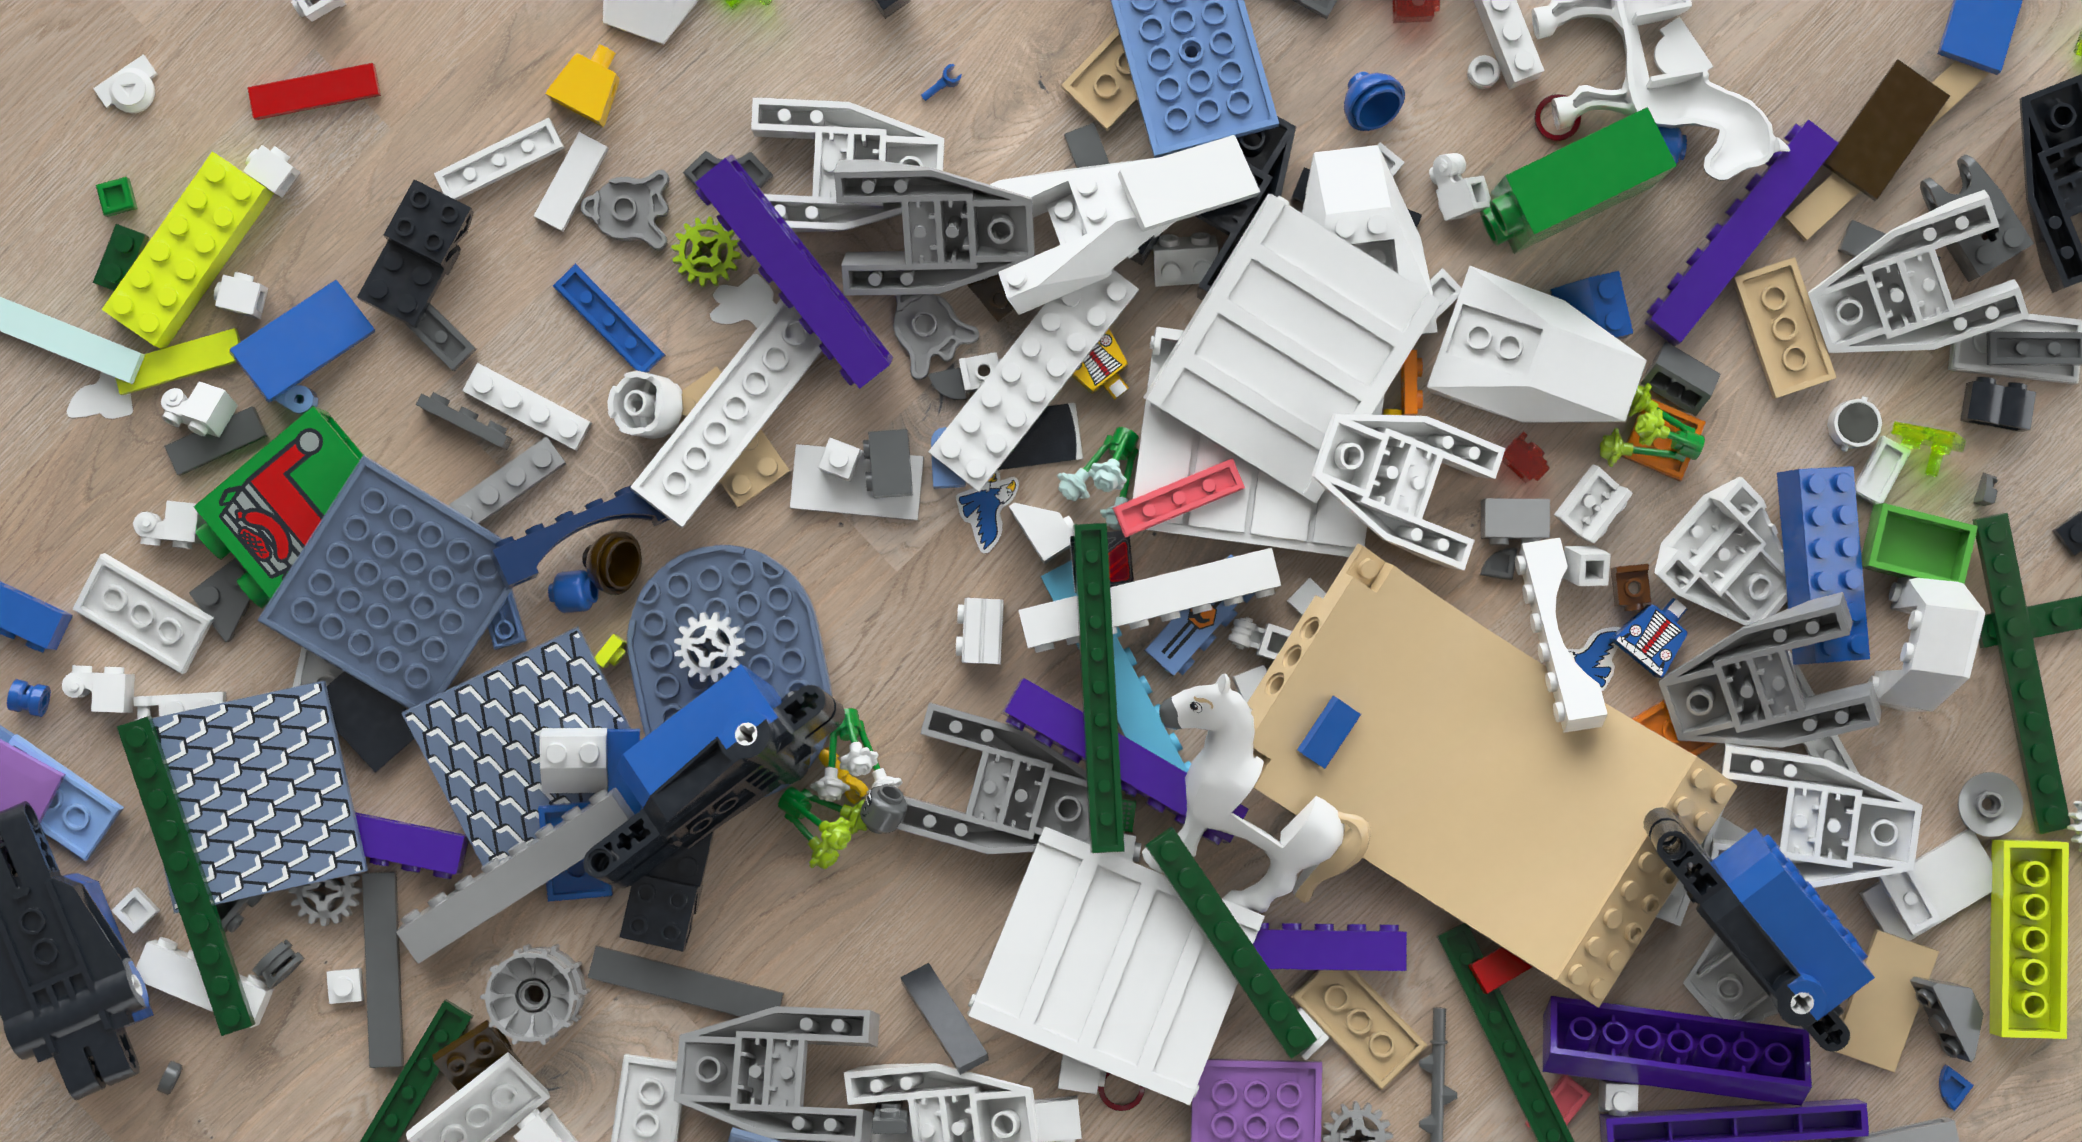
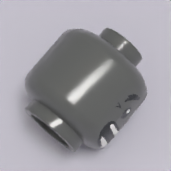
M884 784L873 787L865 798L860 816L871 832L876 834L891 833L901 823L907 810V802L904 799L903 793L895 786Z

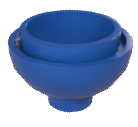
M1359 72L1348 82L1349 90L1345 96L1344 114L1349 124L1356 130L1370 131L1381 128L1391 122L1402 108L1405 100L1404 87L1391 75Z

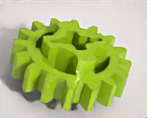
M697 217L695 218L696 226L691 227L685 223L684 228L687 232L684 235L681 233L675 234L680 244L672 245L671 248L673 251L678 252L679 255L672 258L674 264H682L678 269L681 275L689 272L688 281L690 283L699 278L701 287L706 286L707 280H711L714 286H718L719 277L722 276L728 281L730 277L727 271L729 269L733 271L738 270L733 261L734 259H742L741 253L734 250L739 247L737 244L739 240H731L735 232L733 230L729 232L724 231L725 228L720 222L717 226L714 225L712 217H708L706 224H702L701 220ZM706 231L717 233L713 237L700 235L701 232ZM691 240L693 243L692 253L686 258V248ZM705 245L709 249L712 248L711 252L713 255L710 258H707L705 255L702 256L701 248ZM727 245L728 254L723 264L721 261V252L723 249L726 248ZM705 266L712 267L714 271L700 272L695 269Z

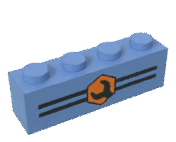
M1230 554L1226 559L1232 558L1234 556ZM1255 593L1244 595V602L1247 604ZM1224 601L1211 603L1212 610L1193 614L1192 608L1179 611L1181 618L1171 620L1144 651L1172 676L1177 672L1184 675L1195 662L1191 656L1198 648L1205 651L1216 639V636L1213 634L1214 630L1220 624L1226 627L1238 614L1234 610L1238 604L1225 606Z

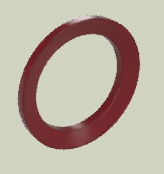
M1554 94L1544 98L1537 106L1534 116L1538 131L1544 137L1554 141L1570 138L1577 132L1581 124L1580 115L1574 121L1571 130L1562 135L1551 134L1542 126L1540 120L1542 109L1545 105L1552 102L1554 98L1568 97L1562 94Z
M1106 1072L1105 1080L1111 1073ZM1139 1085L1137 1097L1126 1105H1117L1111 1102L1105 1095L1104 1087L1098 1086V1092L1103 1103L1109 1108L1116 1111H1127L1140 1103L1145 1093V1087Z

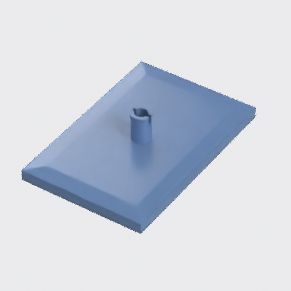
M1110 0L1154 158L1170 155L1235 135L1237 138L1279 127L1278 117L1244 0Z

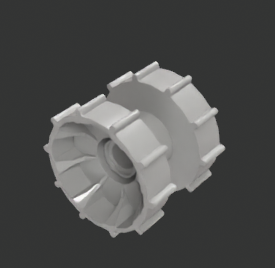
M531 944L523 946V951L521 948L514 950V956L501 962L499 966L494 965L489 969L492 975L487 983L486 992L480 996L481 999H485L487 1012L491 1019L489 1027L496 1026L503 1034L513 1039V1045L520 1041H540L542 1045H545L550 1041L549 1037L554 1039L558 1036V1032L561 1029L573 1025V1021L578 1022L582 1018L579 1013L584 1004L585 995L590 993L591 989L586 988L585 979L580 969L582 961L575 962L568 954L559 950V944L552 947L532 948ZM531 985H537L543 990L544 997L541 1002H534L529 997Z

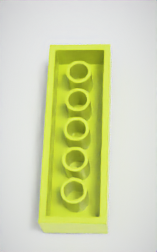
M212 151L101 310L152 345L160 349L167 348L274 193Z
M1992 839L1989 1033L1999 1037L2067 1039L2069 842Z

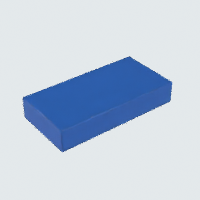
M1332 696L1297 751L1325 769L1361 714L1337 697Z

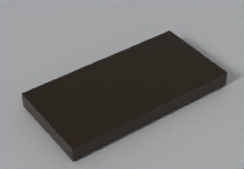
M1897 59L1840 138L1839 144L1822 165L1876 201L1950 95Z

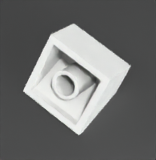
M1013 503L1009 506L1010 512L1044 564L1070 548V536H1073L1074 523L1069 516L1063 519L1059 512Z
M542 728L540 733L542 793H597L604 788L608 792L607 728Z

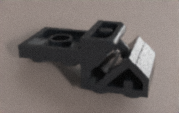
M414 179L383 234L387 243L357 298L417 328L445 274L449 275L460 255L461 248L457 244L468 233L474 214L472 208Z
M714 831L690 849L682 846L631 885L620 938L681 952L685 951L692 930L693 915L697 913L703 888L702 883Z

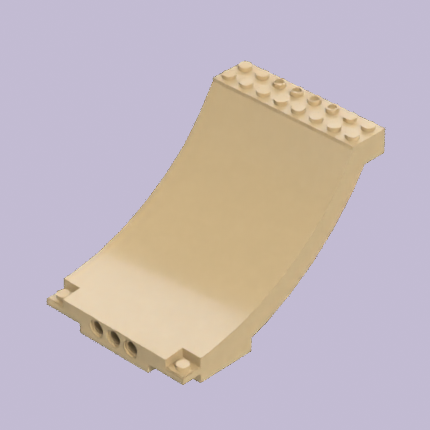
M1357 544L1324 598L1315 595L1247 702L1249 708L1252 709L1251 714L1254 717L1253 757L1258 756L1264 761L1262 771L1253 789L1295 816L1317 796L1332 805L1339 812L1363 817L1365 821H1369L1371 830L1369 845L1362 857L1364 860L1599 1008L1679 881L1676 875L1660 858L1647 835L1643 824L1645 816L1654 808L1663 807L1669 809L1701 845L1738 786L1698 756L1667 740L1606 703L1607 716L1602 727L1564 733L1561 722H1556L1554 717L1553 704L1556 702L1553 692H1549L1546 686L1545 675L1548 671L1545 665L1494 634L1394 565L1379 558L1363 545ZM1332 696H1335L1359 712L1361 716L1324 769L1297 751V749ZM1345 824L1344 832L1350 829L1347 824Z

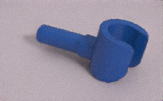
M954 64L947 65L944 68L942 78L921 94L925 101L946 86L955 87L959 84L962 74L956 79H950L947 76V73L954 69Z

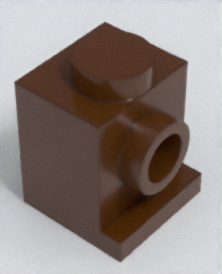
M1649 564L1611 568L1614 606L1624 605V612L1644 610L1643 603L1651 602L1648 576ZM1631 582L1638 584V592L1636 594H1632L1628 589Z

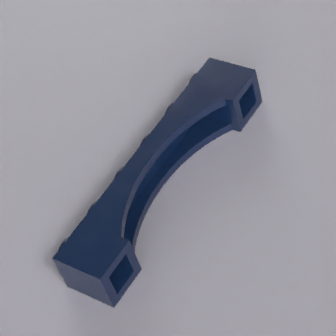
M630 485L614 493L615 498L604 502L602 498L586 504L584 506L586 510L574 515L573 511H568L555 518L556 523L544 527L543 523L525 530L526 536L517 540L510 536L495 543L496 549L492 550L490 556L506 590L536 578L539 574L537 566L542 559L563 540L585 528L620 519L652 521L655 527L670 519L630 489Z

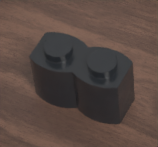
M1977 377L1976 381L1966 383L1960 421L2011 431H2029L2031 429L2036 392L2027 390L2028 385L2023 383L2009 382L2008 386L2005 387L1997 385L1994 378Z

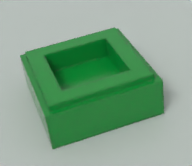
M122 177L96 185L104 216L110 217L138 209L130 178Z

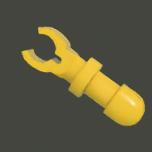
M829 747L821 750L819 754V760L825 768L828 766ZM836 753L835 768L838 769L837 778L850 786V790L845 791V796L851 803L856 804L861 800V797L867 794L869 789L861 780L852 777L847 770L840 769L841 762L838 759L839 755Z

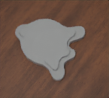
M656 170L650 176L642 179L631 177L611 179L599 191L597 190L593 195L583 199L581 211L586 217L592 219L608 237L621 241L641 240L655 250H663L668 242L667 237L657 227L655 220L658 217H665L669 214V207L662 196L663 191L669 184V175L664 170Z
M903 294L895 296L897 307L893 328L900 345L910 355V372L914 379L922 380L927 377L933 356L937 355L944 362H950L954 358L959 345L974 344L978 341V329L960 321L951 305L941 296L934 294Z

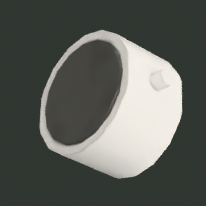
M1862 396L1861 399L1849 400L1839 404L1828 417L1827 427L1829 435L1836 444L1842 446V451L1847 452L1848 449L1866 446L1876 440L1881 432L1882 419L1880 412L1874 404L1867 402L1868 398Z

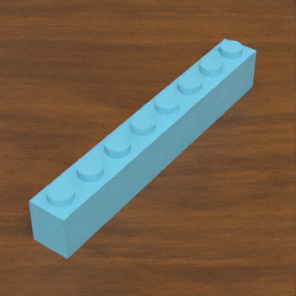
M1072 560L1041 576L1053 601L1077 596L1074 590ZM1116 627L1118 633L1113 634L1118 724L1125 737L1181 770L1188 772L1191 763L1190 761L1183 763L1178 753L1183 748L1174 732L1168 734L1161 722L1159 715L1160 704L1153 706L1148 697V694L1153 691L1144 675L1138 678L1133 668L1138 663L1129 647L1122 648L1118 640L1122 633L1119 627Z

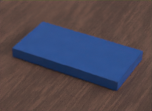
M334 280L229 349V353L266 401L270 403L375 333V329L339 282Z

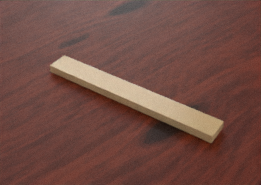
M1954 61L1932 83L1949 94L1950 97L1927 130L1981 82L1989 72L1958 61ZM1833 172L1783 219L1805 242L1860 191Z

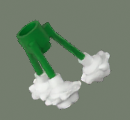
M854 708L844 709L845 718L843 723L830 733L828 768H825V776L819 781L812 783L810 788L817 791L819 799L831 802L840 800L841 795L845 791L850 790L849 785L837 778L838 769L835 768L837 736H840V739L843 741H851L849 745L850 752L840 758V769L847 770L853 776L868 774L873 768L872 775L875 782L872 788L884 784L898 788L903 783L901 778L887 776L884 768H880L877 761L878 753L872 749L865 732L864 722L859 719L858 710ZM859 736H860V739H861V741H862V743H863L864 748H862V744H861L860 742H858V739H857V738H858Z

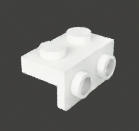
M1204 232L1194 233L1190 237H1178L1173 234L1160 236L1157 243L1153 246L1155 287L1200 284L1218 255L1216 236Z
M1592 464L1554 515L1578 537L1595 543L1606 533L1609 524L1615 516L1626 507L1627 501L1633 493L1628 488L1616 483L1599 466Z

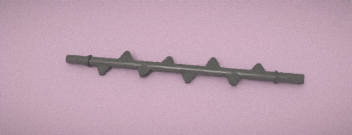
M1434 1007L1433 1040H1430V1043H1432V1054L1419 1060V1066L1432 1074L1431 1114L1419 1121V1127L1430 1133V1142H1443L1444 1105L1457 1099L1458 1095L1456 1091L1445 1085V1044H1448L1446 1040V1008Z

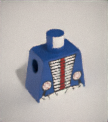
M1671 598L1663 610H1660L1654 604H1649L1615 632L1609 640L1655 678H1662L1688 634L1684 628L1677 624L1688 609L1675 598Z

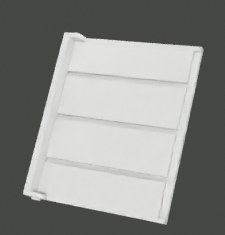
M1268 194L1143 398L1150 401V406L1161 412L1163 409L1304 497L1317 503L1325 488L1311 475L1332 414L1372 415L1442 301L1289 206L1290 202L1286 199Z
M1156 327L1154 336H1151L1150 341L1152 356L1147 390L1184 330ZM1384 395L1372 415H1382ZM1145 401L1133 499L1232 458L1245 486L1240 491L1146 530L1350 557L1357 544L1365 547L1367 525L1326 489L1318 502L1314 503L1163 409L1161 412L1150 406V401Z
M1044 826L980 987L976 994H972L968 1004L970 1008L967 1014L972 1018L1190 1105L1193 1097L1195 1098L1198 1092V1082L1238 982L1165 875L1109 852L1090 853L1089 844ZM1222 899L1253 944L1265 916Z

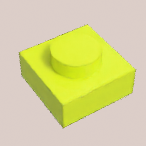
M613 634L595 656L597 663L604 668H608L610 664L616 666L626 654L623 648L627 642L618 635Z

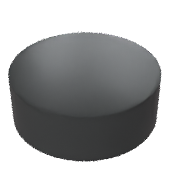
M174 1061L169 1063L160 1080L157 1091L166 1095L171 1094L183 1070L181 1064Z

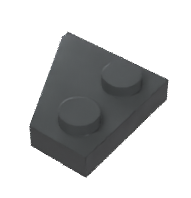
M236 557L189 592L200 609L215 618L212 625L225 642H230L233 639L234 631L241 617L245 616L250 606V598L237 583V579L246 572V569Z

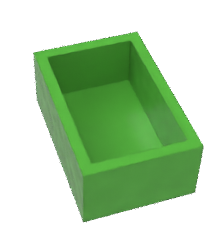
M1886 503L1873 505L1861 554L1862 568L1899 578L1915 577L1965 584L1978 526Z

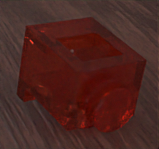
M1392 0L1393 23L1431 22L1434 12L1440 11V0H1423V4L1420 6L1415 5L1412 0Z
M1523 431L1506 447L1502 462L1525 483L1532 479L1538 481L1550 467L1543 458L1544 451L1534 442L1530 441L1527 443L1524 441L1528 435Z

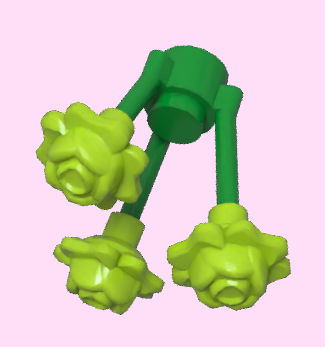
M1647 383L1644 387L1638 385L1628 413L1631 417L1643 410L1648 412L1640 415L1635 425V431L1640 436L1639 443L1650 446L1656 438L1672 439L1671 448L1675 449V451L1635 447L1633 443H1625L1619 434V429L1615 428L1611 435H1604L1602 437L1600 457L1607 459L1609 467H1613L1614 463L1622 455L1632 456V453L1673 458L1684 462L1686 457L1696 460L1703 450L1705 437L1695 433V428L1683 424L1658 407L1659 404L1651 400L1652 395L1649 391L1652 386L1650 383ZM1665 421L1679 430L1676 433L1671 432L1669 427L1664 426Z
M790 787L782 794L778 802V807L786 813L784 817L793 823L808 840L807 845L813 850L812 859L809 861L811 868L819 866L822 869H827L829 866H832L840 856L837 850H843L847 847V843L851 841V835L858 833L859 830L867 831L868 829L860 816L861 807L865 799L861 800L854 807L846 804L841 806L831 801L819 799L817 795L812 794L806 788L800 792L795 787ZM809 801L840 812L842 817L835 822L822 821L810 812L812 804ZM806 817L818 826V830L822 833V841L817 836L814 837L799 819Z

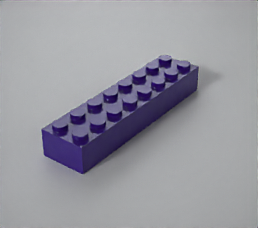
M733 154L724 158L695 182L699 187L696 193L707 206L712 204L720 213L716 216L720 224L728 232L733 230L740 238L737 242L740 249L748 258L752 255L761 265L758 267L760 274L769 284L772 281L775 282L781 290L778 294L780 299L789 309L795 307L801 315L799 322L810 335L815 333L822 342L819 345L820 349L829 360L835 358L842 366L839 372L850 386L855 383L860 389L890 366L893 356Z
M1557 996L1550 997L1543 1014L1542 1072L1802 1106L1812 1088L1810 1038L1808 1031L1804 1029L1602 1003L1598 1008L1586 1000Z

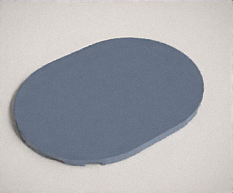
M715 545L694 549L666 563L648 580L637 597L628 624L627 650L645 737L716 683L712 680L711 675L708 676L705 682H700L699 673L689 677L688 674L691 668L689 666L679 667L680 663L684 661L683 656L674 655V652L681 650V645L676 644L674 640L684 636L679 631V628L681 626L690 628L688 619L694 617L699 622L700 613L706 612L709 619H711L713 613L718 612L720 615L719 621L730 617L732 619L729 626L731 628L737 626L741 628L736 633V637L745 638V642L738 645V649L745 651V655L737 656L736 660L772 685L781 699L787 693L794 690L798 691L806 685L818 686L833 697L819 623L811 599L798 579L786 567L768 555L753 549L734 545ZM707 626L697 629L692 637L700 638L704 635ZM721 630V637L725 643L730 644L728 636ZM712 639L709 642L699 644L703 648L708 649V655L711 652L722 650L712 645ZM690 650L693 660L698 664L699 658L694 651ZM720 656L717 658L713 668L723 665L728 657ZM720 672V679H722L724 675ZM827 737L814 746L817 751L810 756L809 768L819 756ZM782 784L781 786H779L777 789H775L774 791H772L771 793H769V794L766 795L765 797H767V796H769V795H772V794H774V793H776V792H779L780 790L786 788L787 786H789V785H791V784H786V785H783V784Z

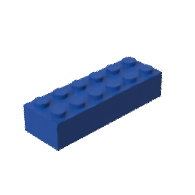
M1854 467L1806 468L1778 472L1777 484L1788 609L1813 599L1843 592L1853 621L1850 635L1792 649L1793 665L1870 659Z

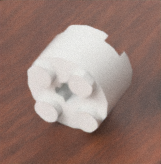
M633 371L624 374L625 378L617 386L611 388L607 401L608 414L610 418L615 420L616 425L620 428L619 430L623 433L649 439L662 438L667 434H673L679 427L683 410L682 389L679 385L673 383L669 378L646 372Z

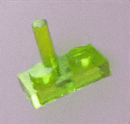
M1896 421L1891 432L1892 435L1901 440V445L1912 449H1920L1921 445L1931 447L1925 474L1932 477H1938L1944 454L1950 455L1951 450L1963 452L1966 440L1956 432Z

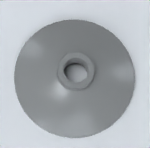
M1985 772L1973 776L1964 784L1958 797V811L1963 823L1971 831L1981 836L1997 837L2008 833L2017 825L2023 812V798L2019 788L2010 778L1999 773ZM1986 798L1990 799L1992 803L1989 810H1985L1982 807V802Z

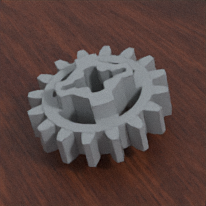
M347 875L341 877L345 884H341L334 878L291 888L289 893L297 895V899L293 900L291 905H300L302 908L298 916L301 917L309 914L308 923L310 924L315 923L319 918L321 926L329 925L330 918L335 924L342 922L340 914L346 917L351 916L353 913L349 906H357L360 903L354 898V894L362 892V888L354 886V882L358 881L360 876ZM326 886V888L338 890V892L325 895V893L313 890ZM307 897H309L316 904V909L313 906H311V904L307 900ZM340 897H345L343 903L333 911L335 901Z
M1353 1101L1352 1109H1348L1344 1104H1341L1342 1113L1338 1115L1336 1112L1331 1111L1330 1115L1334 1121L1332 1123L1324 1122L1323 1124L1329 1130V1134L1322 1135V1140L1325 1142H1354L1350 1139V1136H1354L1355 1130L1358 1129L1365 1135V1138H1360L1359 1142H1386V1140L1393 1138L1391 1132L1384 1130L1391 1125L1388 1120H1379L1383 1114L1380 1109L1371 1113L1372 1105L1368 1102L1364 1105L1363 1109L1360 1108L1357 1101ZM1363 1116L1372 1120L1377 1129L1367 1128L1364 1125ZM1349 1118L1348 1125L1343 1130H1338L1340 1124Z

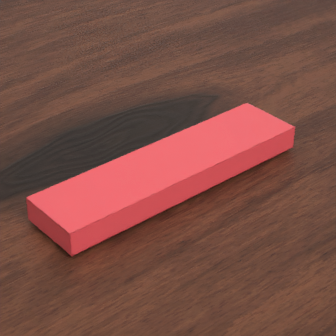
M1232 458L1112 509L1124 538L1240 491L1245 486Z

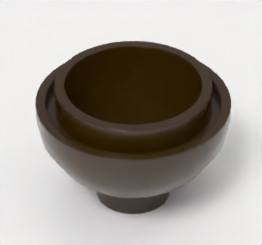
M610 531L599 537L584 550L582 562L595 587L610 595L623 594L632 587L639 576L642 565L640 545L632 534L624 531Z

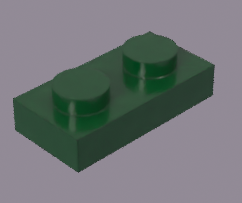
M115 224L93 283L115 291L145 248L149 236Z

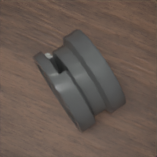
M287 939L284 943H279L267 953L252 970L257 976L262 975L265 978V984L269 989L281 983L305 959L300 952L295 953L291 949L293 945Z

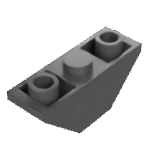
M1913 977L1910 982L1916 992V999L1923 1005L1929 1017L1928 1022L1936 1031L1943 1051L1952 1058L1972 1062L1976 1056L1984 1015L1972 989L1947 981Z

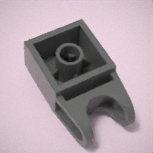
M1963 155L1957 160L1962 179V189L1959 194L1946 192L1930 177L1920 182V190L1929 212L1953 200L1985 190L1989 195L1999 227L1986 231L1988 239L1985 241L1982 239L1981 234L1946 245L1963 275L1970 282L2030 247L2034 242L1999 187L1975 159L1969 155Z

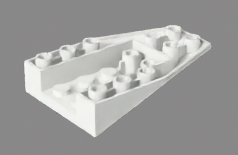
M1469 266L1427 388L1432 394L1522 423L1626 422L1647 360L1566 301Z

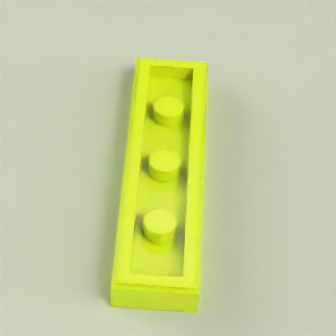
M233 328L146 353L133 384L115 377L119 394H130L237 363L229 353V349L241 342L238 330Z

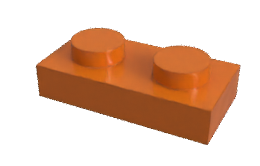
M1411 350L1401 366L1402 415L1415 416L1418 414V409L1423 407V391L1417 390V377H1422L1423 360L1422 358H1417V350Z

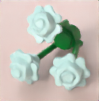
M1117 427L1113 436L1107 435L1103 445L1084 468H1080L1075 474L1063 472L1057 475L1061 480L1058 490L1068 500L1088 499L1090 495L1084 482L1089 476L1093 478L1097 489H1102L1104 492H1111L1114 489L1121 490L1120 496L1116 497L1115 506H1111L1107 510H1100L1102 517L1106 518L1107 526L1114 530H1121L1112 508L1129 501L1126 497L1134 461L1139 452L1136 448L1139 436L1128 428ZM1109 449V454L1113 456V458L1109 459L1108 462L1097 464L1100 458ZM1128 458L1123 476L1119 468V460H1126Z

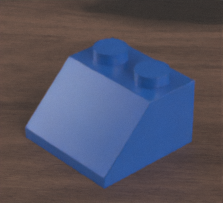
M1619 271L1588 277L1550 289L1551 296L1566 301L1618 340L1633 334Z

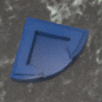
M1945 1064L1939 1076V1091L1945 1104L1955 1111L1974 1085Z

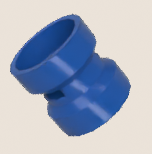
M15 679L8 692V710L15 712L25 710L29 711L30 715L42 717L47 711L50 702V687L42 684L31 686L27 681Z

